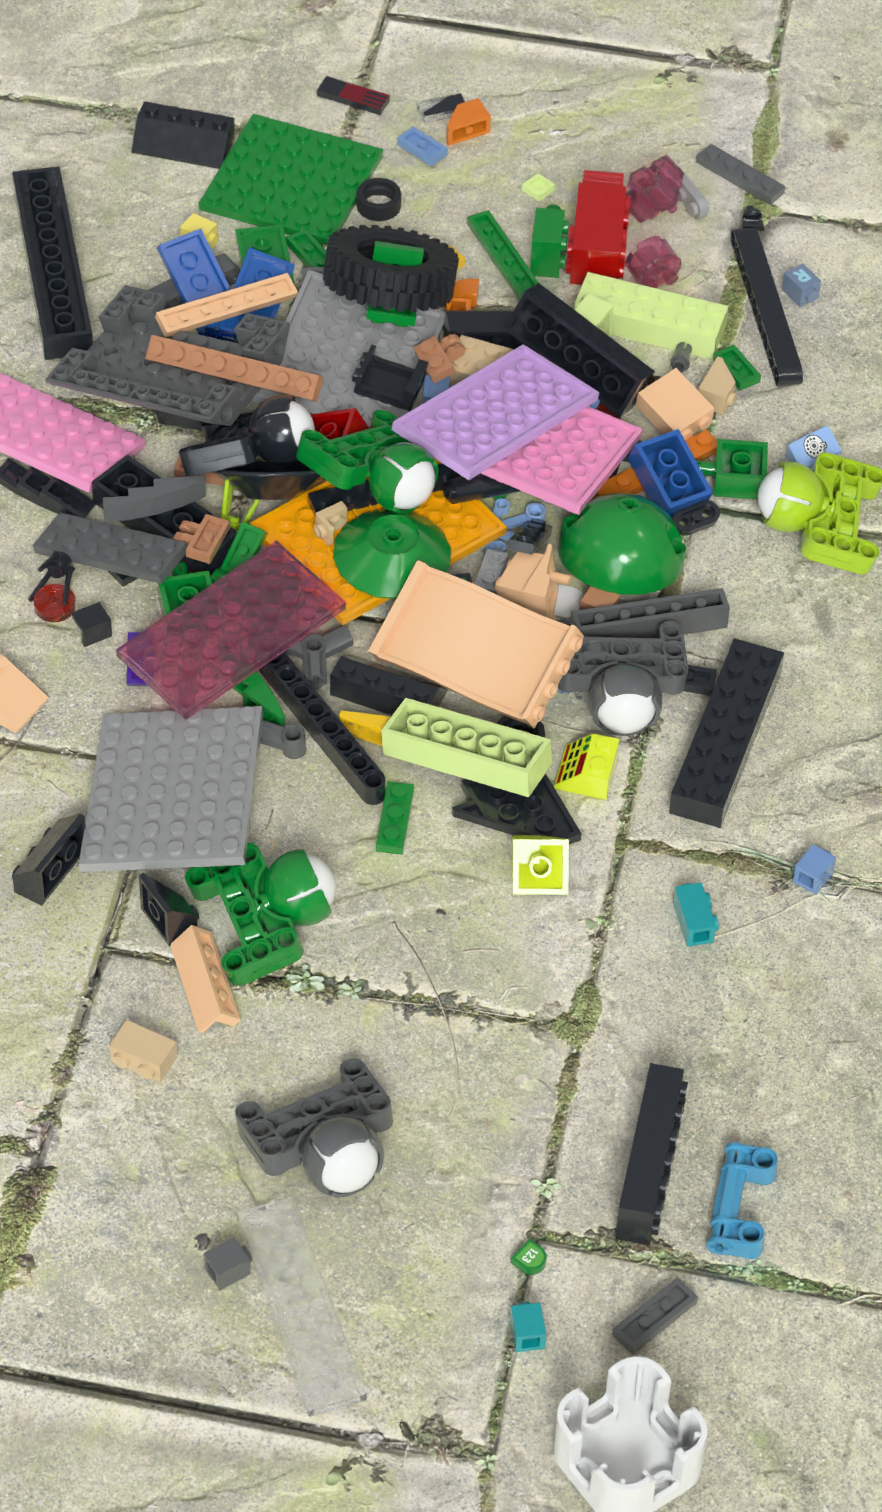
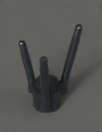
M53 551L52 555L38 568L39 572L46 568L48 571L28 598L29 602L35 599L50 577L58 579L66 575L62 604L67 605L71 577L75 570L71 566L72 560L68 554Z

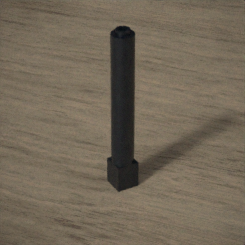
M620 464L610 475L609 478L617 475ZM481 473L470 480L465 477L448 479L443 487L444 497L451 504L522 492L517 488L498 482Z

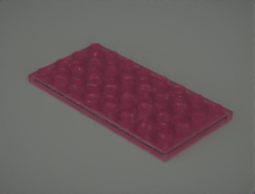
M275 541L117 648L116 656L187 720L346 609V602L278 541Z

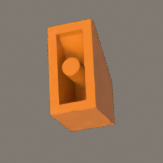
M479 98L456 106L447 124L446 143L448 146L490 133L491 115Z

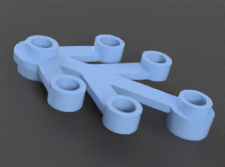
M504 498L497 499L492 513L501 519L503 515L509 512V501ZM531 503L526 507L525 514L501 521L507 526V529L524 525L527 521H531V519L545 521L546 508L540 503ZM507 530V533L499 539L509 541L515 533ZM500 540L492 541L482 547L506 553V544Z

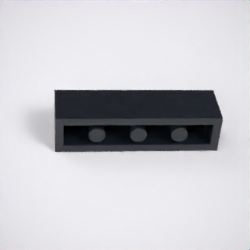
M446 311L443 325L444 337L455 334L460 338L461 335L511 349H516L523 345L504 330L513 311Z

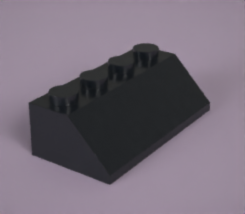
M144 101L136 120L132 153L219 169L229 154L235 139L234 117Z
M354 655L340 656L330 674L331 696L389 715L394 714L405 698L439 707L448 689L427 679Z

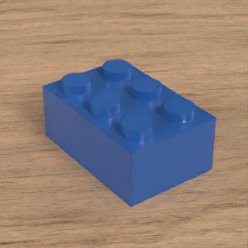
M679 429L634 445L628 457L634 472L649 500L661 506L671 518L679 509L710 499L713 491Z

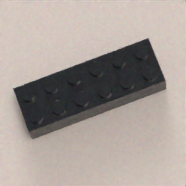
M539 282L524 292L504 327L505 331L522 344L597 390L600 403L619 418L633 409L637 401L638 392L645 389L655 372Z
M126 455L92 481L93 501L103 509V498L128 496V488L154 487L153 479H160L161 477L130 455ZM192 502L183 507L157 515L120 522L129 529L173 539L176 532H181L179 526L182 521L186 520L200 524L206 514L214 515L196 502ZM230 527L210 564L188 558L186 554L180 562H184L187 565V570L191 573L209 571L211 575L222 566L237 531Z
M650 1063L619 1204L615 1237L617 1240L650 1246L652 1235L658 1236L661 1213L666 1199L665 1193L669 1185L671 1165L674 1161L676 1141L680 1132L681 1116L684 1113L688 1082L683 1081L684 1069Z

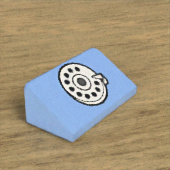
M825 426L790 443L787 448L786 457L790 462H797L812 468L820 453L827 452L838 455L842 450L830 428Z

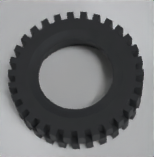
M359 225V228L350 226L348 229L342 228L339 232L335 231L333 235L329 236L323 281H325L324 284L329 286L331 291H336L337 295H346L345 299L349 301L357 300V304L360 305L367 303L370 304L369 307L377 308V306L383 307V310L390 311V308H395L397 312H404V309H408L410 312H417V309L428 311L429 308L435 310L438 309V306L443 307L446 303H450L453 298L459 258L458 254L454 253L455 250L452 247L448 248L449 245L447 243H440V240L437 238L430 239V235L425 233L419 235L418 231L411 230L407 232L405 228L398 227L397 230L392 229L391 226H385L384 228H380L378 225H372L371 228H368L366 225ZM375 241L424 248L422 264L400 266L398 264L389 265L372 260Z

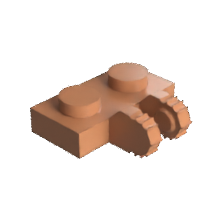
M455 334L442 338L440 344L434 335L413 347L419 359L429 362L427 373L434 384L455 373L452 362L462 357L465 353L466 348L459 343L460 338Z
M208 514L204 516L200 524L185 520L179 526L181 532H176L173 539L187 542L186 557L210 564L230 529V521Z

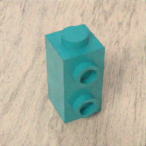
M702 882L676 886L673 905L686 946L714 943L715 931L719 930V923L716 914L712 915L710 910L712 908L710 894L708 892L705 893Z

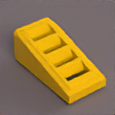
M341 710L339 719L353 737L383 747L381 730L391 717Z

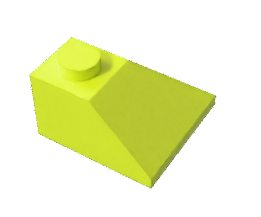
M512 835L513 894H568V839L540 835Z

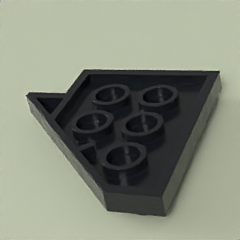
M546 773L529 797L468 779H464L461 782V788L469 801L452 807V815L455 818L510 835H540L568 839V845L581 840L582 833Z

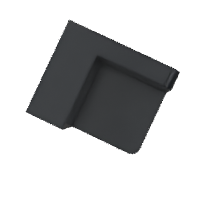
M100 602L72 613V618L81 631V643L84 647L112 637L111 619Z

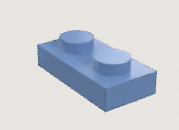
M411 127L397 138L398 146L431 167L448 155L447 147L415 127Z

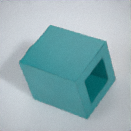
M522 1302L511 1306L510 1326L515 1353L545 1349L546 1328L541 1303Z

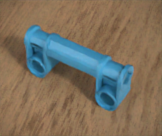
M732 1142L728 1143L724 1149L726 1160L720 1170V1178L710 1222L712 1228L711 1238L707 1240L706 1247L710 1252L718 1255L755 1259L763 1252L765 1234L764 1228L758 1222L738 1219L744 1183L772 1184L777 1177L778 1156L770 1148Z

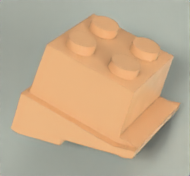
M548 544L544 554L534 553L532 555L517 551L513 559L508 561L502 576L497 578L495 591L498 596L557 621V615H554L559 591L558 583L570 586L573 577L556 572L553 546Z

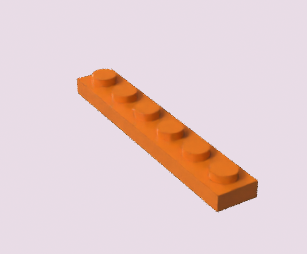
M707 429L685 440L695 460L703 461L716 454L717 439ZM631 467L607 479L593 498L612 493L638 494L644 491V488Z

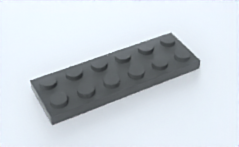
M60 512L32 546L35 553L51 556L53 551L64 552L70 556L74 563L162 584L186 554L187 542Z

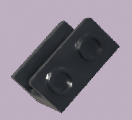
M371 345L368 353L363 352L359 364L361 368L356 367L352 377V382H355L354 393L411 411L425 381L429 362L419 359L415 369L375 356L377 346Z

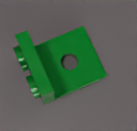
M375 241L372 260L389 265L422 264L424 248ZM366 303V320L377 324L387 322L394 323L399 327H415L416 312H410L408 309H404V312H397L395 308H390V311L383 310V307L377 306V308L369 307L370 304Z

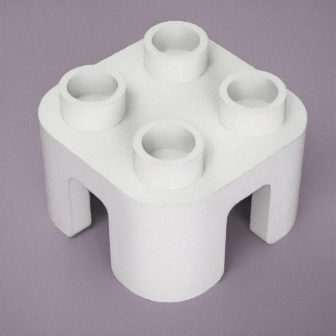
M630 1357L613 1365L608 1371L605 1395L590 1406H588L589 1398L581 1388H576L568 1393L558 1406L554 1441L555 1460L595 1512H654L693 1487L701 1475L707 1439L705 1419L694 1406L681 1413L680 1420L677 1418L668 1404L671 1379L666 1371L651 1359Z

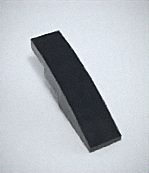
M8 458L0 467V484L56 514L61 512L86 518L96 506L94 501L63 480L54 476L49 479L32 466L27 471Z

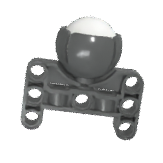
M563 618L557 621L569 626L575 625L579 629L578 624L572 619ZM665 621L660 625L657 639L583 637L582 646L578 652H575L570 661V668L562 676L558 688L568 693L588 691L590 715L594 723L604 732L619 736L639 734L646 729V726L652 727L658 720L662 711V693L677 695L684 691L688 674V662L683 628L675 621Z
M348 1059L342 1062L339 1068L340 1084L268 1114H265L260 1105L255 1102L247 1101L237 1106L235 1115L239 1136L267 1175H282L287 1170L301 1165L303 1160V1168L308 1180L318 1191L337 1198L347 1197L358 1193L372 1183L375 1177L374 1174L380 1172L384 1162V1150L377 1132H383L391 1128L393 1125V1115L389 1096L364 1062L359 1059Z

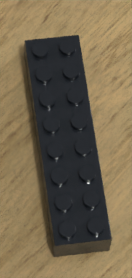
M733 639L672 790L669 814L721 828L782 673L784 652Z

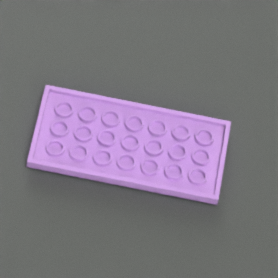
M523 344L393 421L392 430L411 443L425 448L435 459L470 480L596 402L599 392Z

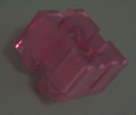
M667 154L653 161L650 167L643 166L630 173L627 184L630 190L626 192V196H631L629 213L639 223L655 218L659 211L668 210L670 213H674L677 210L676 204L684 172Z

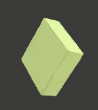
M537 173L522 184V191L540 202L555 191V184Z

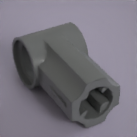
M263 720L260 744L283 750V754L289 759H299L306 754L305 731L301 725L288 724L282 726Z

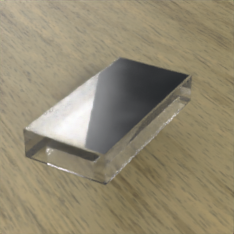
M458 93L417 102V109L423 122L427 123L451 118L456 106L464 103L465 100L462 94Z

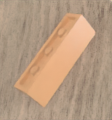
M191 925L171 943L170 947L197 1030L203 1033L216 1021L235 1026L241 1018L227 976L222 968L221 958L211 931Z

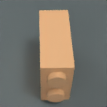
M677 368L638 392L636 401L638 410L662 435L679 429L684 440H687L700 429H707L713 422L715 408Z

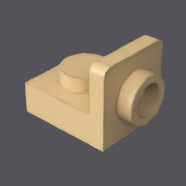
M340 501L315 514L314 532L328 546L333 544L334 530H339L346 524L347 507Z

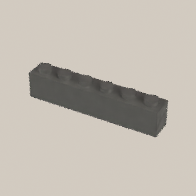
M720 588L571 611L570 619L578 624L579 630L584 637L657 639L660 625L665 621L679 623L683 628L684 634L727 628L730 606L724 589Z

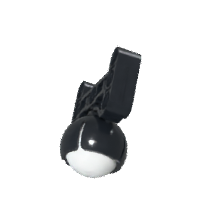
M287 394L276 395L264 400L253 412L240 414L231 426L203 423L201 427L205 443L180 449L179 454L185 476L187 477L250 464L256 461L258 455L271 464L291 466L301 462L296 457L301 433L304 430L315 431L314 422L308 410L296 402L294 396Z

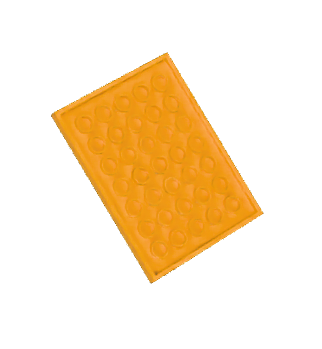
M435 459L437 464H442L439 460ZM326 481L300 495L298 498L292 499L250 522V525L268 533L263 544L299 581L305 584V588L343 626L388 601L389 598H376L361 592L340 575L333 559L335 539L343 527L339 530H334L333 544L329 546L323 539H319L314 532L315 516L307 501V495L311 492L335 487ZM443 490L431 493L424 503L412 511L429 518L444 532L451 547L450 565L507 533V526L480 500L451 504L444 497ZM378 503L374 506L369 505L366 508L348 511L346 524L363 513L384 508Z

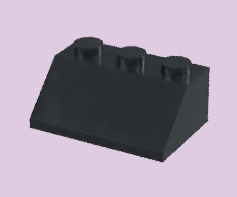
M76 814L58 819L52 828L49 827L45 831L43 839L37 846H33L30 849L22 865H18L12 873L14 893L41 906L46 902L80 858L83 834L86 829L84 815Z

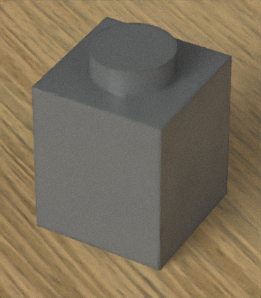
M235 1237L204 1253V1269L219 1291L250 1275L252 1256L245 1245L241 1246Z

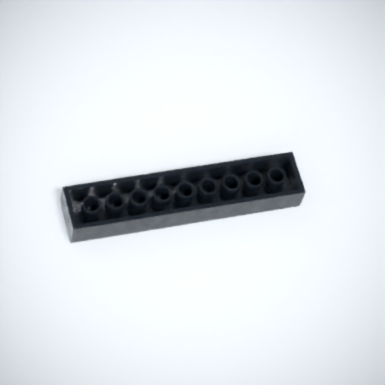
M60 166L13 171L14 196L44 360L64 358L71 348L87 351L93 344L92 329Z

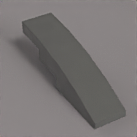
M205 475L153 479L154 487L128 488V496L103 498L104 523L157 515L206 497Z

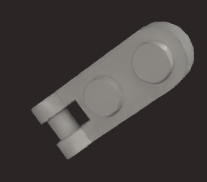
M669 165L666 172L668 177L665 182L666 190L675 193L678 201L685 205L691 216H694L696 219L708 216L709 207L701 192L679 166Z

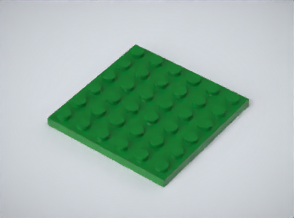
M252 114L199 201V210L258 227L283 224L284 233L287 235L307 229L319 244L327 246L329 236L343 228L356 205L358 186L372 177L383 157V149Z

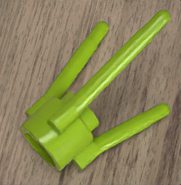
M226 479L221 519L230 521V527L238 532L242 522L248 524L260 500L255 499L240 523V517L230 514L233 487L230 485V481Z

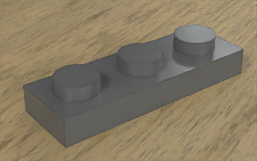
M677 1277L612 1329V1335L633 1355L697 1304L698 1296Z

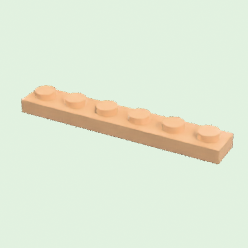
M285 273L156 312L155 319L166 338L179 331H189L297 297L298 291L289 274Z

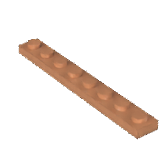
M151 335L145 357L149 361L315 402L318 400L324 377L155 335Z

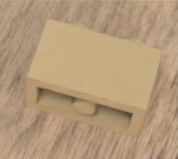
M129 1020L125 1021L109 1045L110 1059L115 1065L120 1068H128L139 1073L145 1079H153L160 1083L177 1059V1041Z

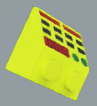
M591 734L567 744L554 788L607 800L618 760L620 739Z

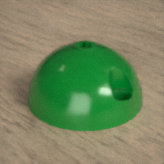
M612 493L593 498L586 504L579 515L574 513L572 516L563 519L558 552L561 562L566 569L585 584L606 592L639 595L662 590L679 578L683 570L686 546L682 543L677 525L661 506L640 495Z

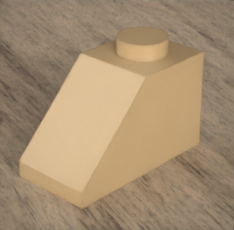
M717 357L699 386L698 391L715 408L714 412L724 415L728 407H733L735 404L737 393L734 392V378L721 357Z

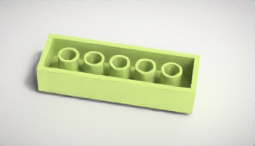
M590 272L587 273L574 303L575 308L578 301H582L587 294H590L613 304L611 335L671 350H676L680 342H685L684 350H686L687 344H690L692 355L712 360L713 354L717 351L724 334L728 315L727 305Z
M408 698L403 700L381 730L383 755L526 797L531 795L552 764L551 739Z

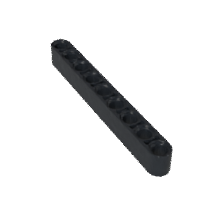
M757 227L732 229V248L777 387L802 384L803 370Z
M255 630L248 636V654L253 665L359 797L369 805L382 803L385 798V775L271 634L265 630Z

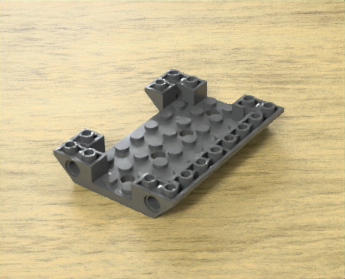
M127 285L119 291L99 315L104 331L87 351L71 348L45 379L48 384L198 421L231 426L261 389L145 359L151 335L165 338L155 319L156 312L164 310L166 295ZM247 313L234 328L239 344L186 331L176 332L174 335L166 338L279 366L283 361L290 325L289 322Z

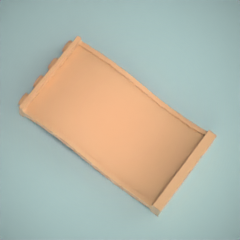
M417 560L368 652L383 664L388 663L414 673L477 704L526 723L531 728H535L537 723L543 719L549 700L556 695L558 684L562 676L568 672L570 661L575 652L580 650L584 635L575 625L569 626L537 614L475 584L431 568L426 563Z

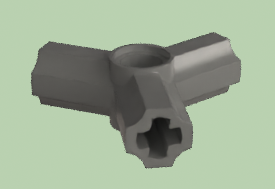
M345 625L338 626L322 635L310 634L307 636L284 627L279 629L275 641L285 653L302 659L304 676L314 689H320L327 684L326 658L353 646V638Z

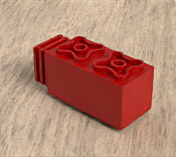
M584 170L583 183L578 185L575 225H570L566 274H570V284L583 285L588 272L615 279L624 278L631 197L626 196L627 186H623L624 173Z

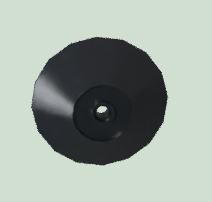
M254 461L250 464L214 471L222 479H228L230 485L246 498L256 500L295 499L322 478L315 470L310 469L302 462L291 466H279L267 461Z

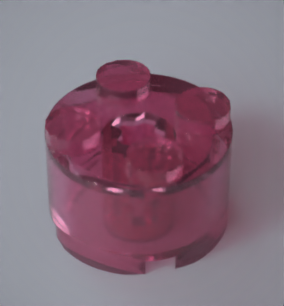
M653 236L643 240L636 246L638 250L634 254L630 252L626 258V268L640 285L657 289L664 284L672 285L679 278L677 274L681 268V259L665 238L661 239L660 236Z

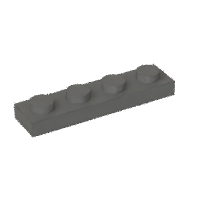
M713 144L707 146L696 156V163L769 205L773 204L785 193V186Z

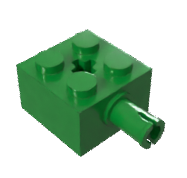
M555 204L548 205L546 208L536 207L530 268L534 276L559 278L560 269H565L566 254H562V252L567 251L568 238L564 237L563 234L568 235L569 220H564L565 210H561Z
M717 439L715 459L713 461L696 460L703 475L714 479L715 497L758 500L760 484L767 476L768 442Z
M180 562L181 571L177 564L172 570L173 576L167 577L162 584L158 583V600L167 637L171 638L219 630V609L209 571L188 574L187 565L184 562Z

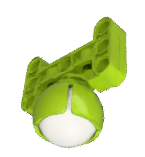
M823 452L817 456L811 469L797 462H781L778 468L771 471L761 482L758 490V505L763 514V522L768 527L780 532L789 533L805 529L801 545V553L805 558L865 575L870 572L880 552L877 545L857 538L861 498L872 500L878 496L882 488L881 468Z

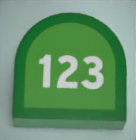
M529 1239L511 1257V1264L525 1274L535 1275L544 1270L547 1255L541 1246Z

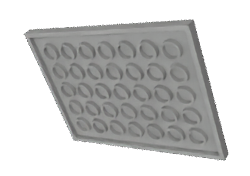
M308 270L285 321L289 322L290 328L283 361L279 366L324 377L317 402L295 397L296 402L305 407L310 414L356 408L369 429L373 414L377 410L388 411L398 418L409 412L407 410L354 393L355 382H352L356 367L361 368L359 364L363 352L368 353L371 345L377 346L375 356L415 369L419 358L413 347L434 335L437 340L439 339L443 330L446 312L431 308L428 311L417 309L415 327H399L394 323L387 322L382 324L373 323L370 320H366V303L360 305L357 304V300L349 301L345 299L346 295H337L336 291H331L329 286L324 284L323 274ZM261 388L251 402L260 404L270 397L284 394Z
M262 706L104 714L85 822L86 829L83 834L79 858L80 872L245 865L263 722Z

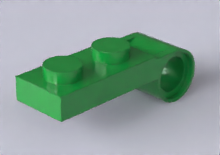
M242 522L221 568L216 569L211 576L215 593L232 600L231 587L250 572L268 534L267 532Z

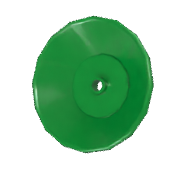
M386 509L363 513L345 524L335 539L333 559L340 575L350 585L376 598L397 599L417 560L426 563L431 568L446 573L450 567L451 547L444 532L429 518L414 512L398 514Z

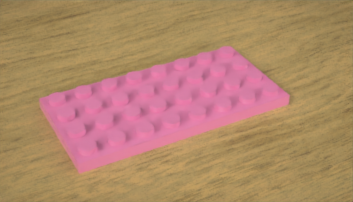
M0 373V452L89 493L92 491V481L126 455L134 457L145 448L146 439Z

